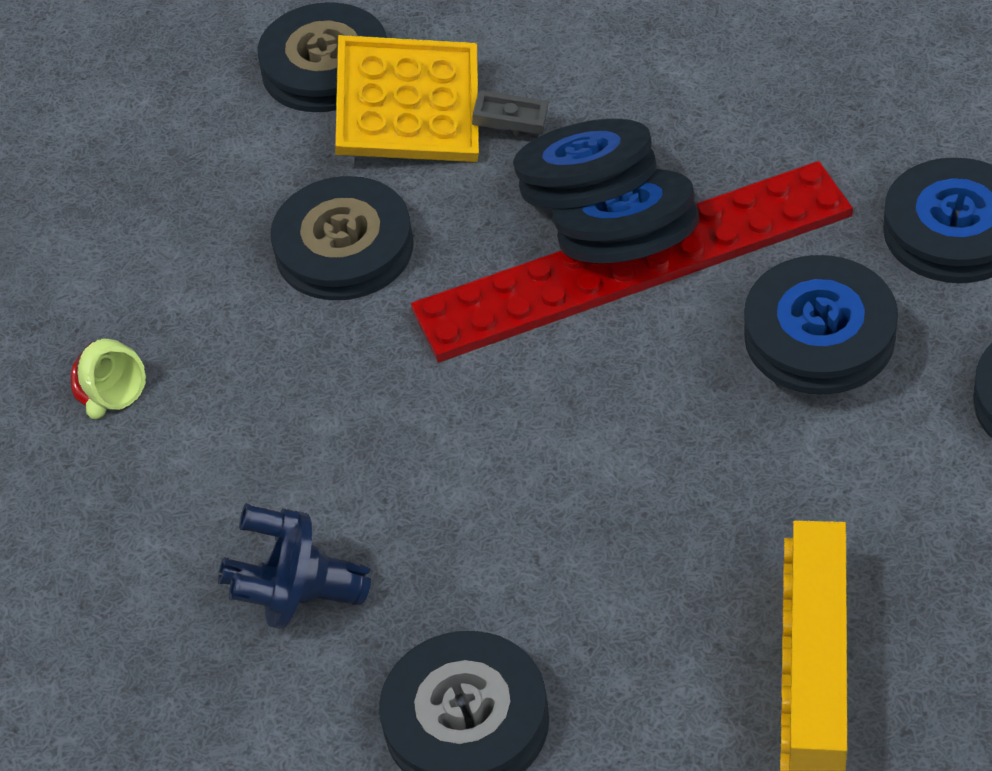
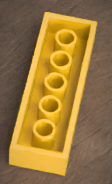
M793 521V538L784 537L780 771H846V522Z

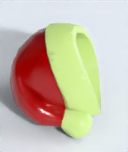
M113 339L96 340L91 342L75 360L71 370V390L74 398L86 406V413L91 419H101L107 409L120 410L130 406L138 399L146 384L145 367L136 352L123 343Z

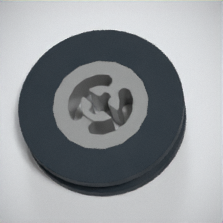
M456 631L435 636L415 646L395 664L388 674L379 701L380 722L387 747L393 760L402 771H526L541 752L549 729V709L546 690L537 665L515 643L487 632ZM463 694L464 704L467 712L472 717L474 728L466 729L464 716L460 707L457 706L455 695Z

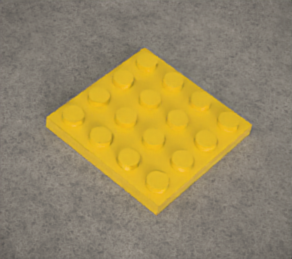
M338 35L335 155L478 162L479 132L478 126L472 125V116L478 95L477 43Z

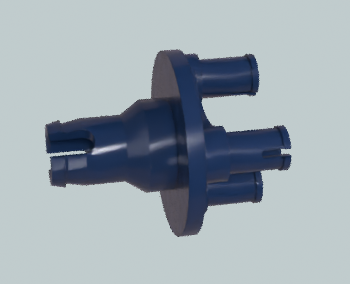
M245 503L240 516L239 529L274 536L276 542L267 561L260 562L259 565L231 560L227 557L222 559L219 567V573H222V575H218V584L230 585V600H239L265 606L267 624L270 627L283 629L288 625L299 602L306 603L315 598L352 603V605H362L365 602L371 585V578L365 575L370 572V568L362 564L358 566L349 561L327 557L317 546L312 545V522L308 513L289 509H282L281 512Z

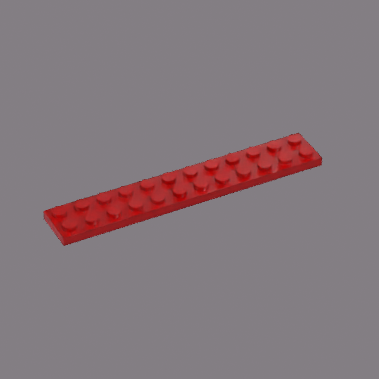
M816 161L696 203L699 222L694 231L684 240L658 253L622 262L591 263L570 258L561 250L411 303V309L437 362L440 363L852 217L853 207L820 161Z

